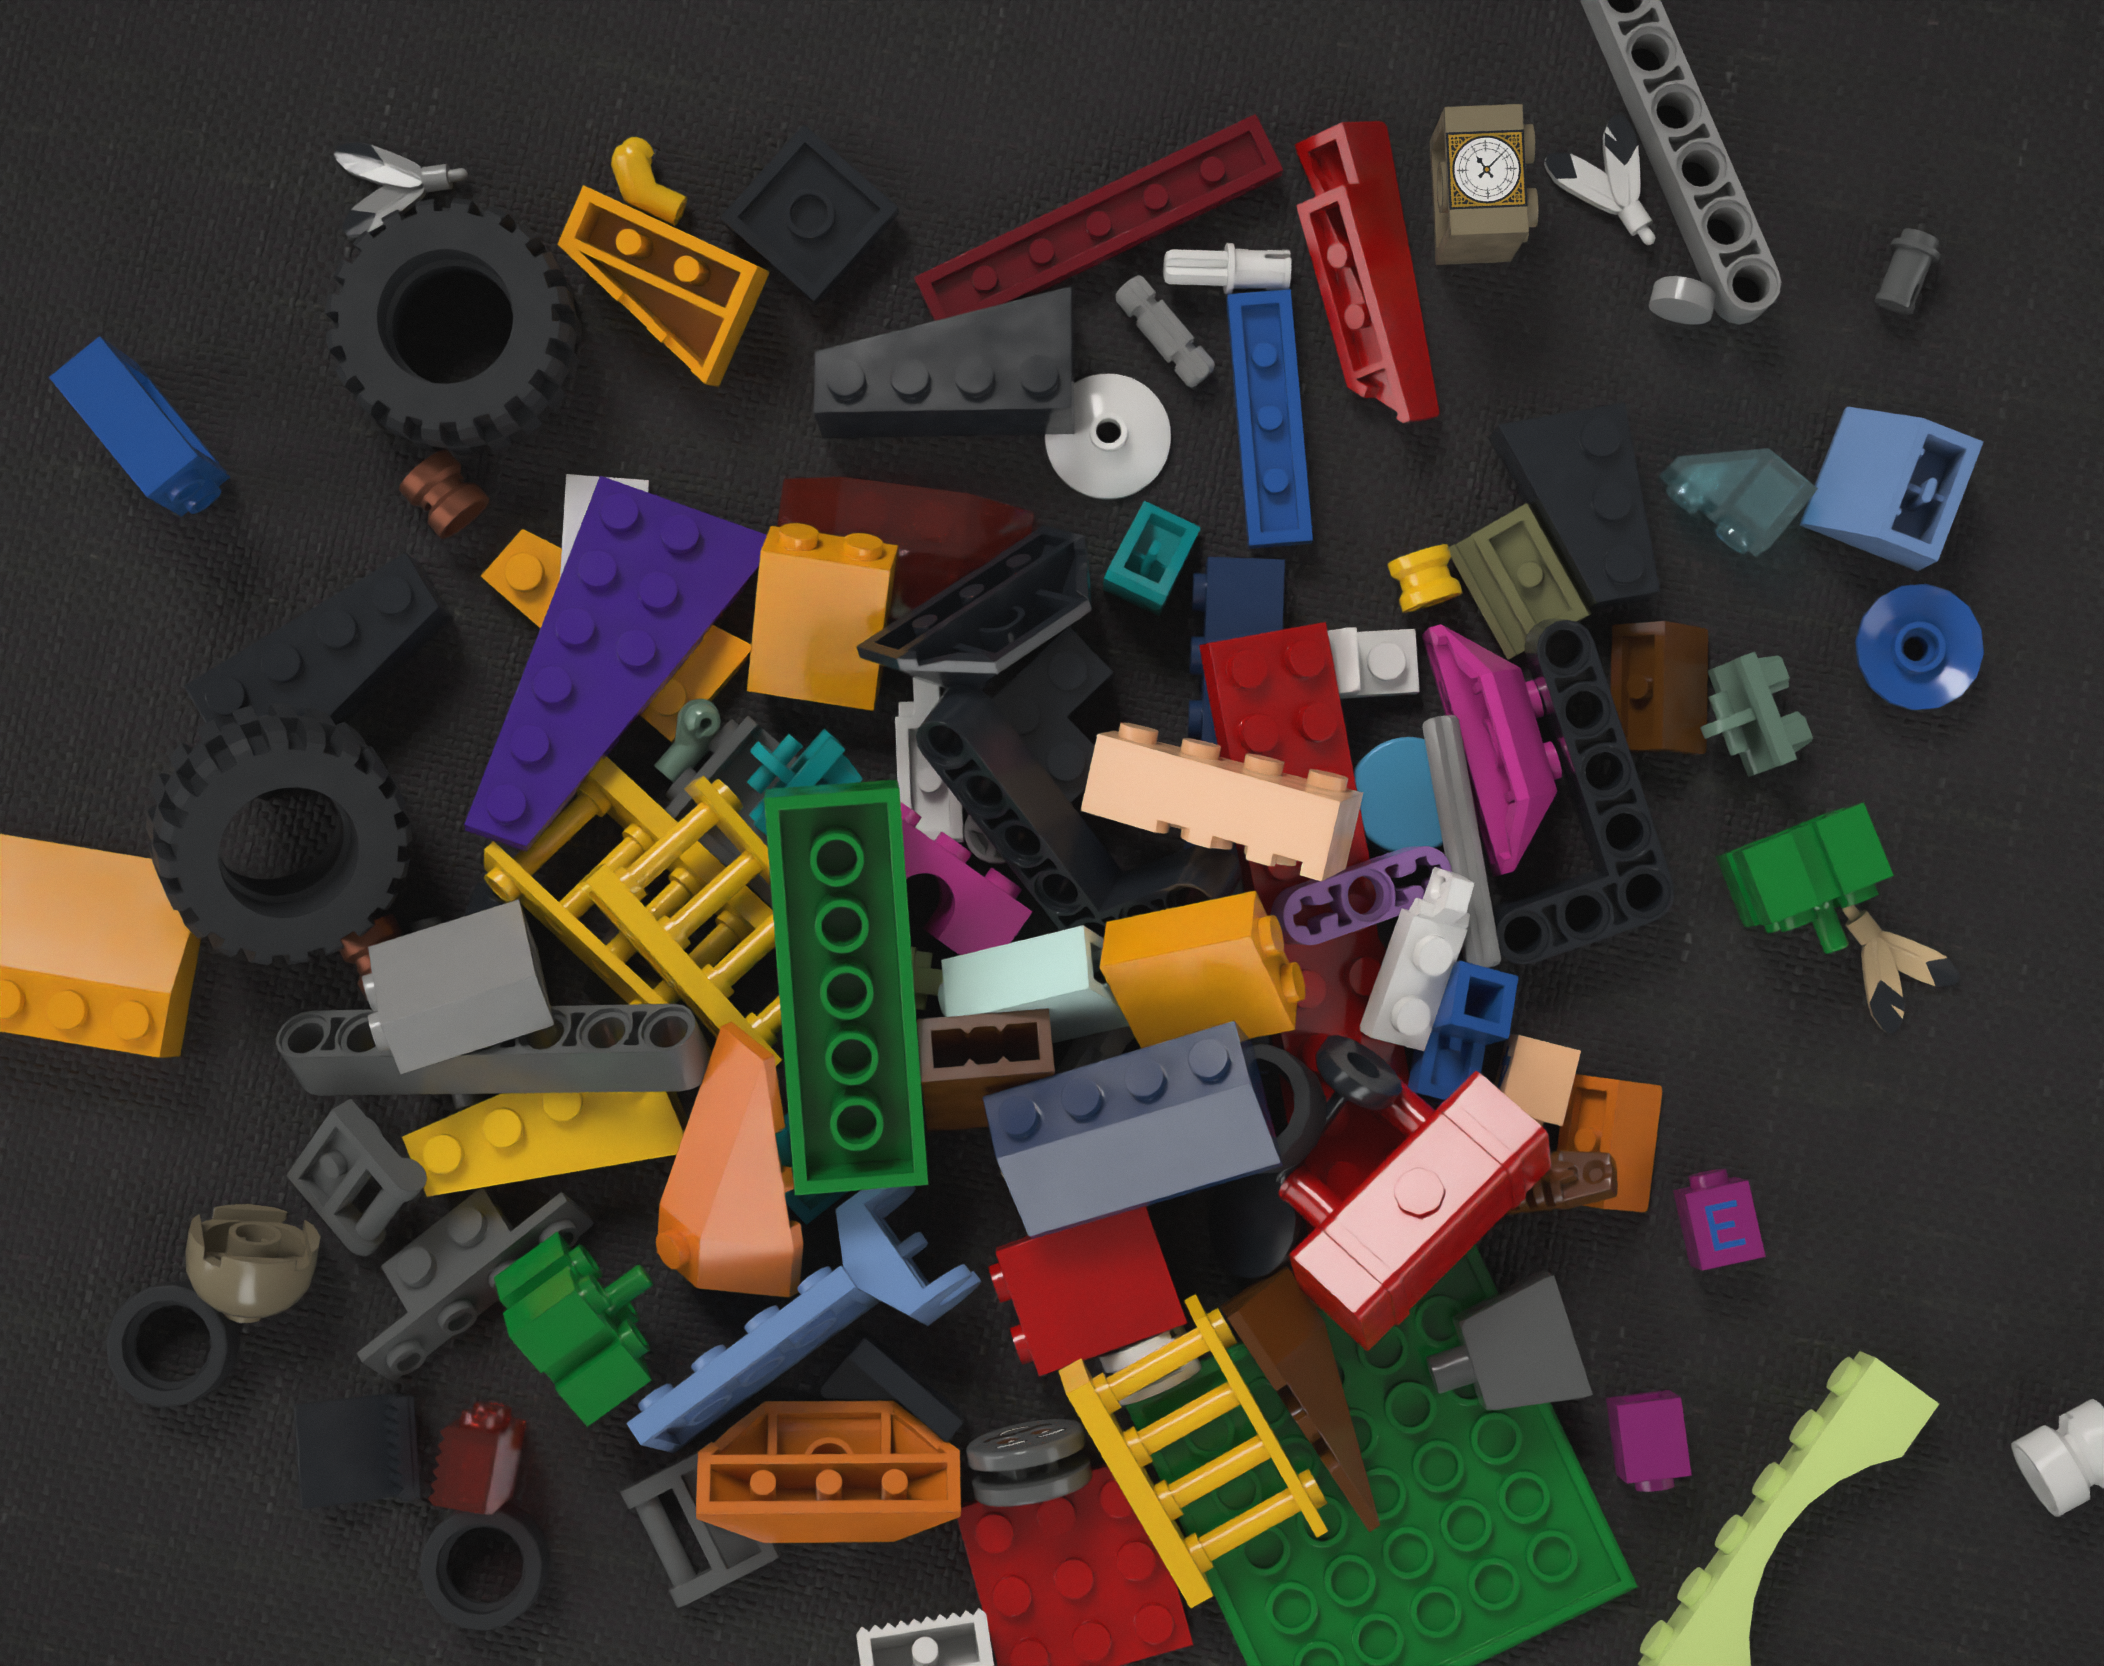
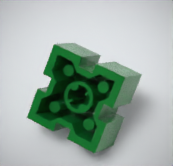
M1864 803L1827 812L1766 838L1716 856L1744 927L1764 925L1767 934L1779 930L1781 932L1789 931L1812 922L1823 951L1826 954L1836 952L1848 946L1847 938L1834 908L1839 906L1846 908L1879 895L1875 883L1894 876Z
M555 1232L497 1274L494 1280L499 1300L507 1308L503 1315L509 1338L540 1373L545 1372L554 1383L556 1392L588 1427L652 1380L644 1355L650 1351V1347L635 1325L640 1321V1317L631 1301L652 1287L653 1281L641 1265H636L605 1288L597 1281L603 1276L602 1271L585 1247L580 1244L572 1249L562 1236Z

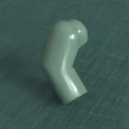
M707 699L691 700L678 712L675 741L654 764L673 783L684 771L690 767L693 769L709 751L707 748L709 743L719 732L721 724L720 714L712 702Z

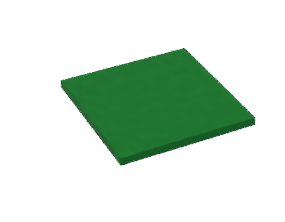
M1476 1245L1409 1310L1410 1314L1398 1326L1394 1325L1369 1351L1361 1347L1320 1307L1316 1308L1326 1325L1380 1526L1371 1532L1368 1531L1243 1341L1227 1348L1297 1474L1309 1468L1328 1504L1317 1509L1328 1530L1323 1535L1315 1536L1304 1514L1300 1511L1212 1561L1214 1568L1205 1572L1209 1585L1247 1666H1474L1638 1587L1550 1402L1499 1410H1486L1479 1403L1473 1383L1438 1394L1426 1356L1460 1346L1452 1317L1498 1293ZM1212 1355L1201 1360V1370L1189 1379L1157 1395L1126 1405L1137 1431L1227 1382L1228 1380L1214 1356ZM1239 1405L1151 1454L1152 1463L1160 1480L1165 1479L1169 1485L1253 1438L1258 1433L1242 1405ZM1272 1458L1184 1506L1181 1508L1184 1515L1178 1518L1186 1536L1196 1532L1198 1537H1201L1285 1490L1288 1486Z

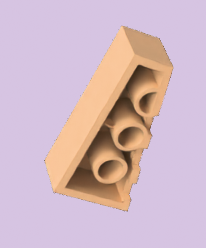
M1120 723L1118 732L1109 731L1097 735L1081 811L1156 833H1169L1170 826L1182 829L1180 838L1206 848L1232 849L1233 842L1245 845L1244 854L1247 860L1267 866H1275V864L1295 866L1298 860L1303 862L1300 875L1318 881H1324L1346 869L1363 797V792L1346 788L1347 777L1315 769H1309L1307 779L1282 773L1283 761L1247 753L1244 763L1219 757L1221 746L1197 739L1183 738L1181 747L1157 742L1158 730L1131 723Z

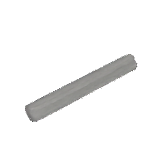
M1455 715L1429 718L1423 723L1422 728L1445 856L1451 865L1452 872L1474 882L1467 913L1470 914L1469 924L1466 928L1468 931L1461 947L1464 962L1486 968L1495 967L1500 964L1501 955L1459 719Z

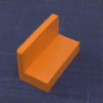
M1575 1074L1563 1126H1560L1557 1151L1610 1153L1616 1161L1618 1181L1617 1197L1583 1206L1622 1211H1647L1662 1099V1087L1660 1085Z

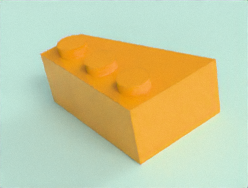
M583 185L557 245L613 298L621 302L647 327L646 329L677 355L704 384L719 387L770 272Z

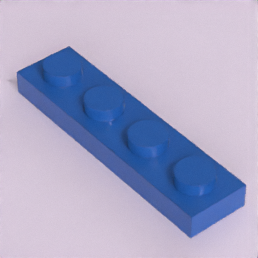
M1291 289L1228 294L1226 303L1248 549L1311 544L1313 535Z

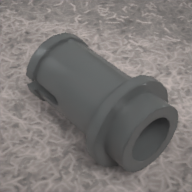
M1903 229L1901 237L1892 240L1890 247L1895 252L1874 302L1896 313L1913 314L1916 300L1931 264L1939 262L1941 254L1937 251V247L1940 241L1936 237L1920 230Z

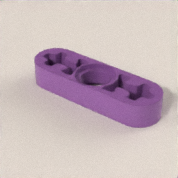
M1429 846L1405 847L1346 867L1345 870L1324 881L1311 879L1286 888L1274 900L1271 915H1275L1279 921L1283 940L1292 944L1316 945L1399 916L1402 908L1410 909L1415 898L1423 899L1434 867L1452 872L1451 865L1447 857L1436 848ZM1416 865H1427L1429 876L1421 880V886L1402 885L1397 888L1394 887L1391 878H1400L1412 874L1416 871ZM1361 876L1369 879L1376 891L1374 905L1364 914H1359L1353 910L1348 901V890L1351 883ZM1301 902L1303 905H1322L1329 902L1334 912L1322 913L1308 919V928L1295 925L1293 922V914L1301 911Z

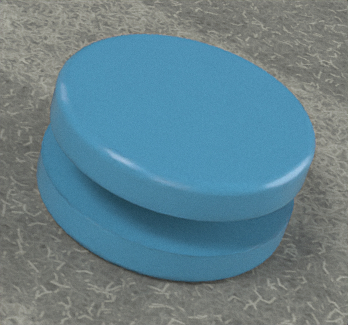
M1400 737L1376 746L1359 761L1353 770L1357 791L1363 792L1360 810L1367 844L1383 854L1410 846L1439 848L1443 845L1425 739Z

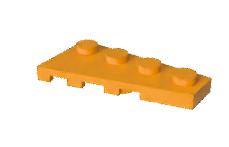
M522 529L485 570L481 577L541 628L560 580L562 548ZM712 625L698 647L644 712L639 715L673 743L675 741L677 717L680 709L687 702L695 699H707L711 702L750 658L751 644Z

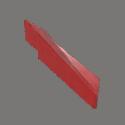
M1382 121L1341 122L1295 144L1298 157L1316 196L1296 205L1346 385L1363 398H1376L1398 413L1396 419L1402 423L1429 420L1437 417L1440 411L1388 128Z

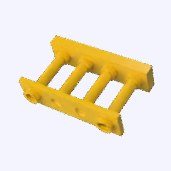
M606 756L605 759L599 761L577 788L576 793L578 796L557 815L528 852L521 850L511 858L494 841L484 849V869L488 872L484 879L489 887L505 902L509 903L519 899L520 903L629 1005L676 1004L681 998L664 979L652 989L625 964L637 952V949L621 932L607 945H604L578 920L595 904L578 884L558 902L532 877L544 863L595 815L603 817L607 813L625 829L622 832L624 840L597 865L600 866L606 863L613 872L619 866L627 869L678 823ZM696 841L667 868L671 872L668 876L671 883L645 908L657 921L663 915L670 919L726 867L700 842ZM745 885L715 913L718 916L715 919L717 927L688 956L700 969L704 968L707 964L713 967L735 944H740L773 913V910Z
M705 776L693 780L684 788L698 805L627 869L619 866L614 872L606 863L591 871L578 885L716 1038L721 1026L733 1022L772 1053L775 1065L777 1066L782 1059L771 1047L778 1041L775 1034L782 1029L779 996L757 1016L751 1012L745 1018L728 1000L734 993L731 986L775 947L773 913L714 967L707 964L704 968L700 969L684 951L691 944L688 937L757 874H760L771 886L768 847L739 816L738 812L743 809L742 803L721 780L716 779L711 784ZM716 824L741 852V855L670 919L663 915L657 921L640 902L647 895L644 888Z
M1196 1294L1184 1300L1197 1326L1195 1329L1113 1375L1106 1377L1104 1373H1101L1092 1378L1082 1359L1059 1370L1067 1397L1190 1608L1213 1596L1205 1572L1214 1568L1212 1563L1214 1559L1294 1514L1302 1511L1316 1537L1328 1532L1317 1510L1328 1504L1309 1468L1297 1474L1227 1348L1237 1343L1227 1322L1218 1308L1207 1314ZM1211 1350L1228 1380L1227 1382L1140 1431H1137L1134 1426L1123 1431L1113 1412L1122 1408L1121 1400ZM1242 1405L1258 1435L1169 1485L1165 1479L1154 1485L1144 1468L1145 1465L1153 1462L1151 1454L1233 1408ZM1272 1458L1288 1488L1201 1537H1198L1196 1532L1184 1537L1175 1519L1184 1515L1181 1508Z

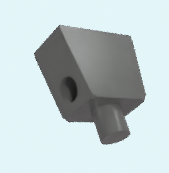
M1545 1270L1534 1273L1453 1316L1452 1319L1460 1346L1426 1356L1428 1368L1438 1394L1473 1383L1479 1403L1486 1410L1564 1401L1593 1395L1555 1277Z

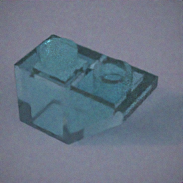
M1769 448L1678 456L1658 476L1669 485L1666 493L1676 504L1693 514L1700 510L1718 525L1715 533L1726 545L1741 554H1745L1749 550L1755 556H1758L1772 546L1818 490L1817 487Z

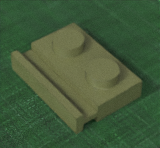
M1530 503L1524 504L1448 548L1451 559L1508 660L1525 651L1524 644L1527 634L1539 622L1554 618L1578 622L1591 615L1589 608ZM1562 630L1556 631V632L1553 633L1551 636L1557 634L1558 632H1560V631H1562Z

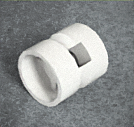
M2090 1399L2059 1416V1429L2054 1430L2043 1425L2011 1443L2015 1460L2022 1474L2041 1503L2055 1517H2059L2090 1500V1487L2094 1484L2104 1488V1407L2094 1399Z

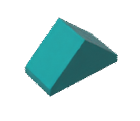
M1144 501L1105 574L1102 590L1160 617L1201 527Z

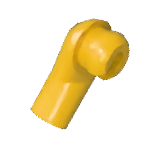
M638 137L626 139L622 145L615 148L611 160V167L623 200L638 210L673 226L677 225L684 213L687 197L655 182L651 168V157L654 151L647 141Z

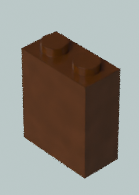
M1049 1008L917 1019L921 1083L927 1132L989 1127L983 1096L1055 1075Z

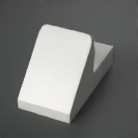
M1348 627L1328 631L1340 699L1413 695L1419 693L1415 629L1357 632L1356 627Z

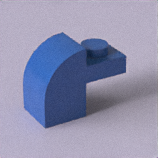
M1461 960L1454 962L1425 1050L1414 1049L1408 1087L1421 1099L1442 1104L1475 1071L1481 1073L1485 1045L1509 1039L1519 976Z

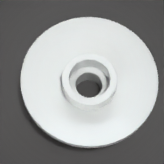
M1118 374L1092 375L1074 383L1075 434H1045L1047 454L1058 476L1075 491L1092 498L1105 500L1124 498L1148 486L1162 470L1167 460L1171 443L1169 419L1157 396L1139 381ZM1104 422H1112L1119 427L1121 435L1113 443H1104L1097 437L1096 430L1098 426Z

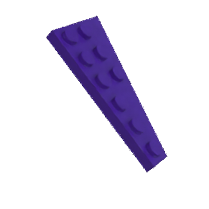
M600 476L464 824L465 831L528 852L576 794L577 788L599 761L605 759L619 742V737L638 714L644 712L698 647L706 632L727 607L730 608L741 595L745 585L759 570L760 552L767 535Z

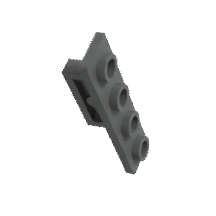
M484 1187L478 1189L381 1266L408 1313L357 1352L361 1362L390 1381H395L401 1376L415 1371L424 1363L429 1354L453 1335L462 1333L470 1328L476 1321L477 1316L499 1300L494 1280L497 1274L555 1232H558L567 1244L572 1247L577 1242L579 1236L592 1227V1219L585 1210L564 1193L560 1192L514 1229L495 1196Z

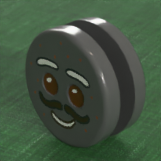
M1069 1419L1037 1420L1000 1428L974 1439L966 1448L969 1467L985 1471L972 1482L975 1499L983 1505L993 1507L1021 1506L1062 1497L1087 1485L1093 1476L1090 1459L1084 1455L1074 1454L1087 1443L1083 1425Z

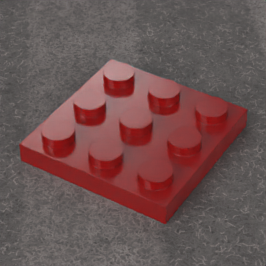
M1106 1463L1091 1467L1093 1476L1087 1485L1075 1492L1052 1500L1011 1507L987 1506L979 1503L977 1500L961 1504V1517L957 1518L982 1610L987 1616L989 1635L998 1666H1121L1193 1645L1177 1584Z

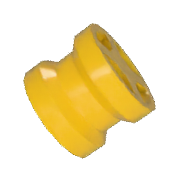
M1447 544L1422 549L1387 563L1391 577L1399 580L1403 591L1399 599L1403 613L1436 605L1463 594L1459 580L1451 577L1447 566L1451 558Z

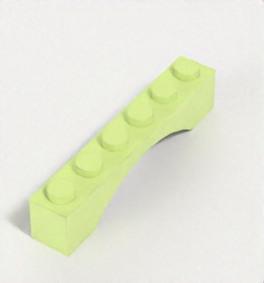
M1859 1351L1854 1360L1850 1357L1845 1358L1831 1374L1826 1386L1831 1392L1817 1412L1812 1409L1807 1411L1794 1426L1789 1440L1794 1444L1781 1463L1772 1462L1756 1480L1752 1489V1493L1756 1498L1742 1517L1739 1515L1731 1517L1719 1532L1715 1541V1546L1719 1550L1705 1570L1700 1567L1696 1568L1684 1581L1677 1596L1681 1604L1667 1623L1663 1620L1658 1621L1650 1629L1641 1644L1640 1652L1644 1656L1638 1665L1751 1666L1749 1635L1754 1598L1765 1565L1783 1533L1808 1504L1838 1481L1871 1465L1902 1457L1939 1403L1876 1357Z

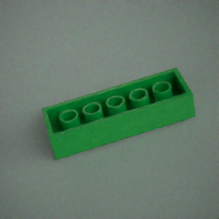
M898 779L765 789L764 805L795 1195L928 1185Z

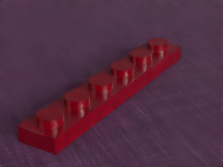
M1254 114L915 276V284L933 321L1027 298L1281 177L1283 168L1257 115Z

